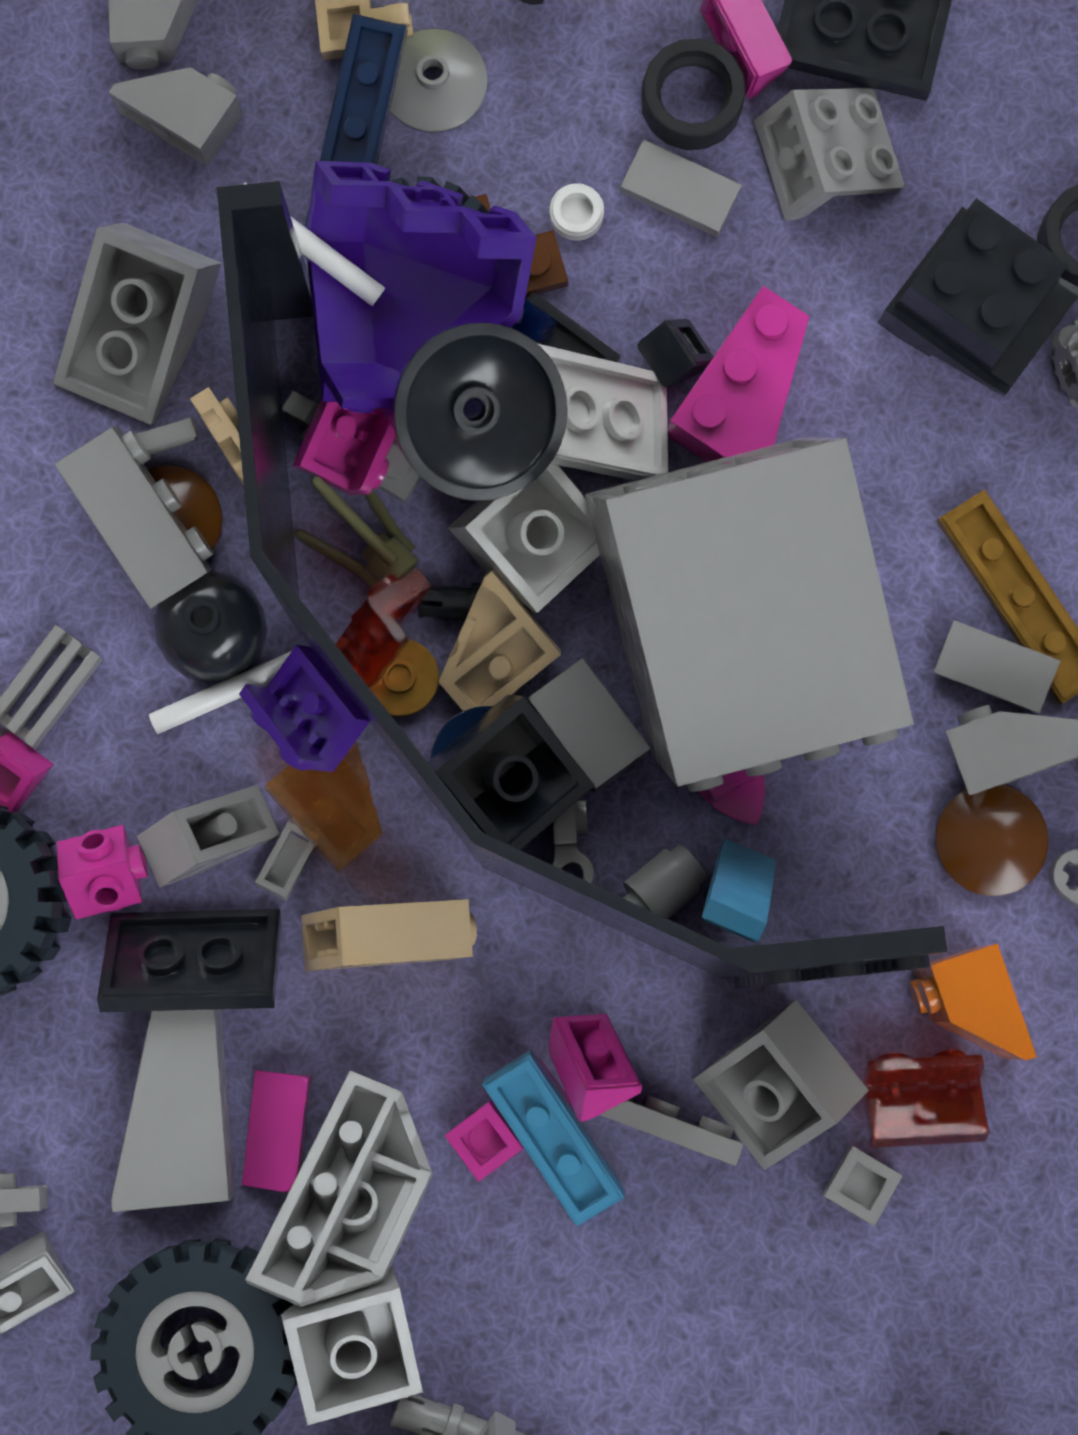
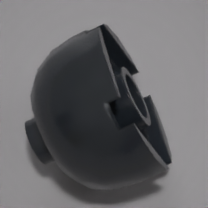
M209 571L159 603L154 618L157 646L167 663L186 678L207 684L224 681L249 670L262 653L267 635L264 609L253 590L236 577L215 571Z

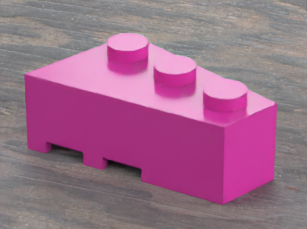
M762 286L671 418L667 431L668 437L706 462L774 445L810 316L765 286Z

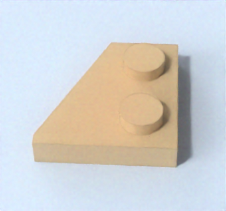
M208 387L190 398L244 486L240 438L237 431L239 430L237 411L228 397L218 402Z
M492 568L484 576L438 682L462 711L478 706H495L506 695H512L561 655V650Z

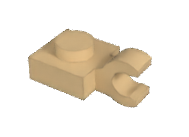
M315 0L320 50L324 61L343 58L353 14L405 25L408 29L407 37L413 36L411 14L409 15L408 3H396L372 8L371 0Z

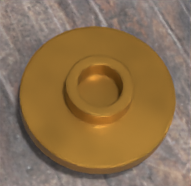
M394 638L380 643L370 651L362 665L361 678L391 716L402 717L413 715L423 710L432 701L439 685V670L433 655L423 645L411 639Z

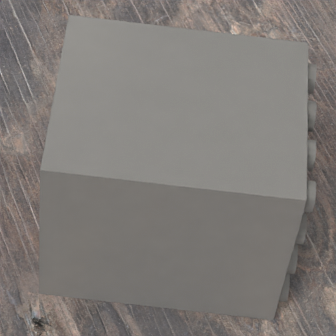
M799 438L585 494L646 739L651 748L650 753L677 787L687 785L690 792L707 790L723 784L722 775L744 769L747 776L771 773L782 768V759L804 754L806 761L828 758L840 753L839 744L861 738L863 745L885 743L899 737L897 729L914 725L846 438Z

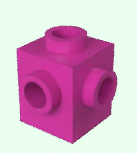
M124 825L104 830H93L84 835L57 842L58 880L75 920L107 911H117L126 906L142 903L141 879L149 877L148 865L141 845H131Z

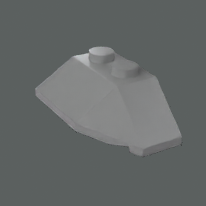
M349 1071L245 1279L247 1284L302 1307L384 1281L433 1177L402 1091Z

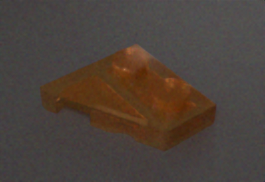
M357 740L334 772L311 769L301 771L289 765L265 785V790L338 874L382 837L383 833L376 807L373 805L370 783L365 765H363Z

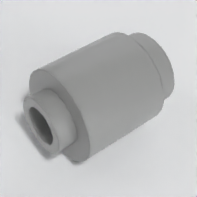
M678 844L671 851L663 849L624 881L623 885L628 894L623 898L669 919L701 892L699 886L708 877L695 857L684 846Z

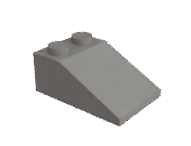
M126 223L98 227L53 384L147 424H155L205 318L221 262Z

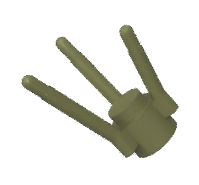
M313 477L312 485L369 545L361 554V557L367 564L366 566L303 529H297L295 537L359 576L372 590L379 583L387 591L394 589L419 563L420 560L412 553L416 546L401 532L374 490L369 495L364 496L391 539L385 533L377 536L321 477Z

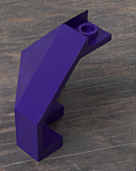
M315 161L307 229L385 287L380 297L371 306L307 258L322 402H338L341 409H348L356 413H371L376 408H381L394 429L393 400L398 380L409 359L426 341L444 330L462 324L492 323L511 328L521 319L537 237L516 212L496 205L490 208L489 214L462 206L464 194L421 180L416 183V187L392 182L390 181L391 169L370 162Z

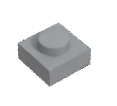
M849 1145L821 1195L875 1226L903 1176L854 1146Z

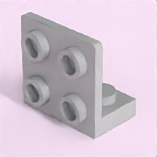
M871 88L792 90L754 120L785 221L806 217L834 196L893 193L904 187V181L876 93Z

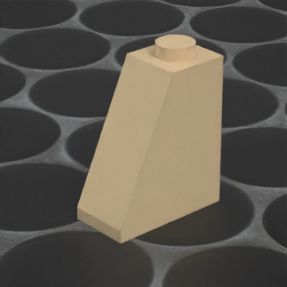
M469 899L345 906L301 915L305 972L473 957L472 946L475 944L477 937L476 920L474 915L469 912Z

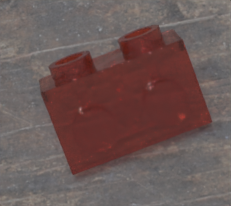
M418 568L400 579L395 574H390L375 584L367 593L369 598L351 616L352 621L335 644L369 688L379 682L408 643V637L401 627L431 587V584Z
M946 1050L935 1054L933 1057L909 1058L908 1055L903 1053H889L878 1057L876 1060L868 1061L863 1084L869 1090L864 1095L871 1148L986 1142L989 1129L980 1080L984 1069L983 1056L980 1054L966 1055L965 1052L960 1050Z

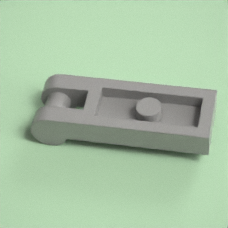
M649 1095L645 1105L627 1100L600 1114L603 1117L734 1166L737 1165L744 1145L740 1141L731 1138L734 1127L703 1115L698 1126L677 1118L680 1110L679 1106Z

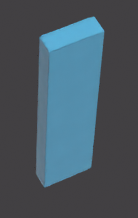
M725 838L716 858L702 913L703 921L751 942H759L768 920L777 860Z

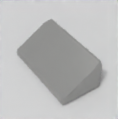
M44 1231L0 1255V1334L75 1292Z

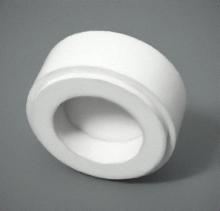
M569 184L559 189L553 196L550 203V221L554 230L562 237L574 241L585 240L593 236L602 225L604 204L600 195L593 188L584 184Z

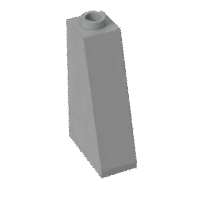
M221 1009L152 1011L111 1200L112 1212L229 1201L236 1197Z

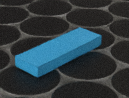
M532 1049L484 1078L482 1082L483 1087L576 1227L625 1198L626 1190Z

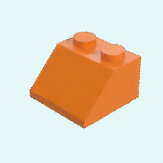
M998 943L977 946L931 961V967L913 969L916 979L909 981V988L919 1014L928 1012L931 1022L1001 1058L1026 1061L1037 1057Z

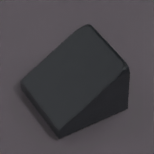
M689 319L665 320L637 344L638 350L664 387L675 386L703 372L714 357Z

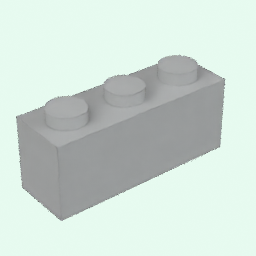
M115 426L54 465L151 609L208 573L212 567L208 563L207 558L212 556L213 552L195 526L187 531L175 512L182 505L167 481L163 478L155 482L143 464L151 458L137 435L132 430L124 434L119 426Z

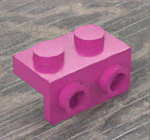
M321 399L292 466L313 477H321L326 484L348 495H369L372 490L380 486L388 472L389 460L386 457L394 439H396L395 430L381 408H376L371 413H356L348 409H341L338 402H322Z

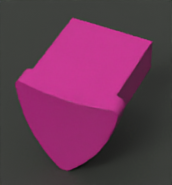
M744 769L722 775L724 783L717 787L698 791L714 809L725 816L749 825H756L760 820L765 795L763 775L747 776Z

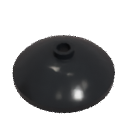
M467 323L454 326L426 341L413 354L404 367L398 380L393 400V424L396 439L404 457L414 471L438 490L467 500H492L506 497L520 491L535 481L553 461L566 430L567 396L556 365L542 347L528 336L512 328L492 323ZM471 398H478L481 403V412L473 419L466 418L463 412L464 404Z

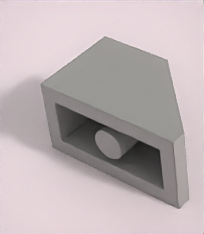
M191 67L115 83L108 92L117 112L208 167L243 115L236 95L237 91L227 80L215 73H209L206 77Z
M258 785L173 811L136 837L159 887H163L198 875L280 836V833Z

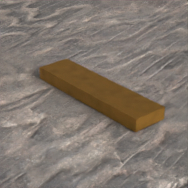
M984 489L938 518L936 522L1017 643L1060 660L1049 689L1060 706L1078 694V627Z

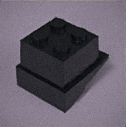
M976 198L967 210L964 207L959 210L886 307L877 323L903 342L927 356L933 355L1004 397L1078 298V287L1061 278L1069 264Z

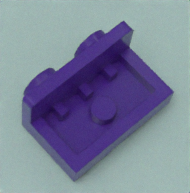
M296 645L267 687L245 684L239 692V695L251 710L250 715L253 721L266 730L280 748L279 754L281 758L293 768L301 771L311 769L334 772L370 722L314 649L308 646Z

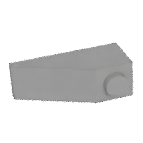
M986 705L958 715L957 719L960 726L946 731L969 795L1016 781L1078 758V719L1003 711L992 714L990 706Z

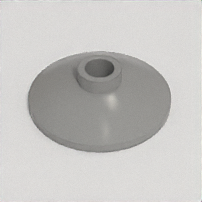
M424 29L414 32L413 36L406 37L390 108L391 113L407 126L426 132L446 131L465 123L479 109L487 90V70L479 51L461 35L444 29ZM429 67H438L443 71L441 77L436 80L425 78L423 73Z

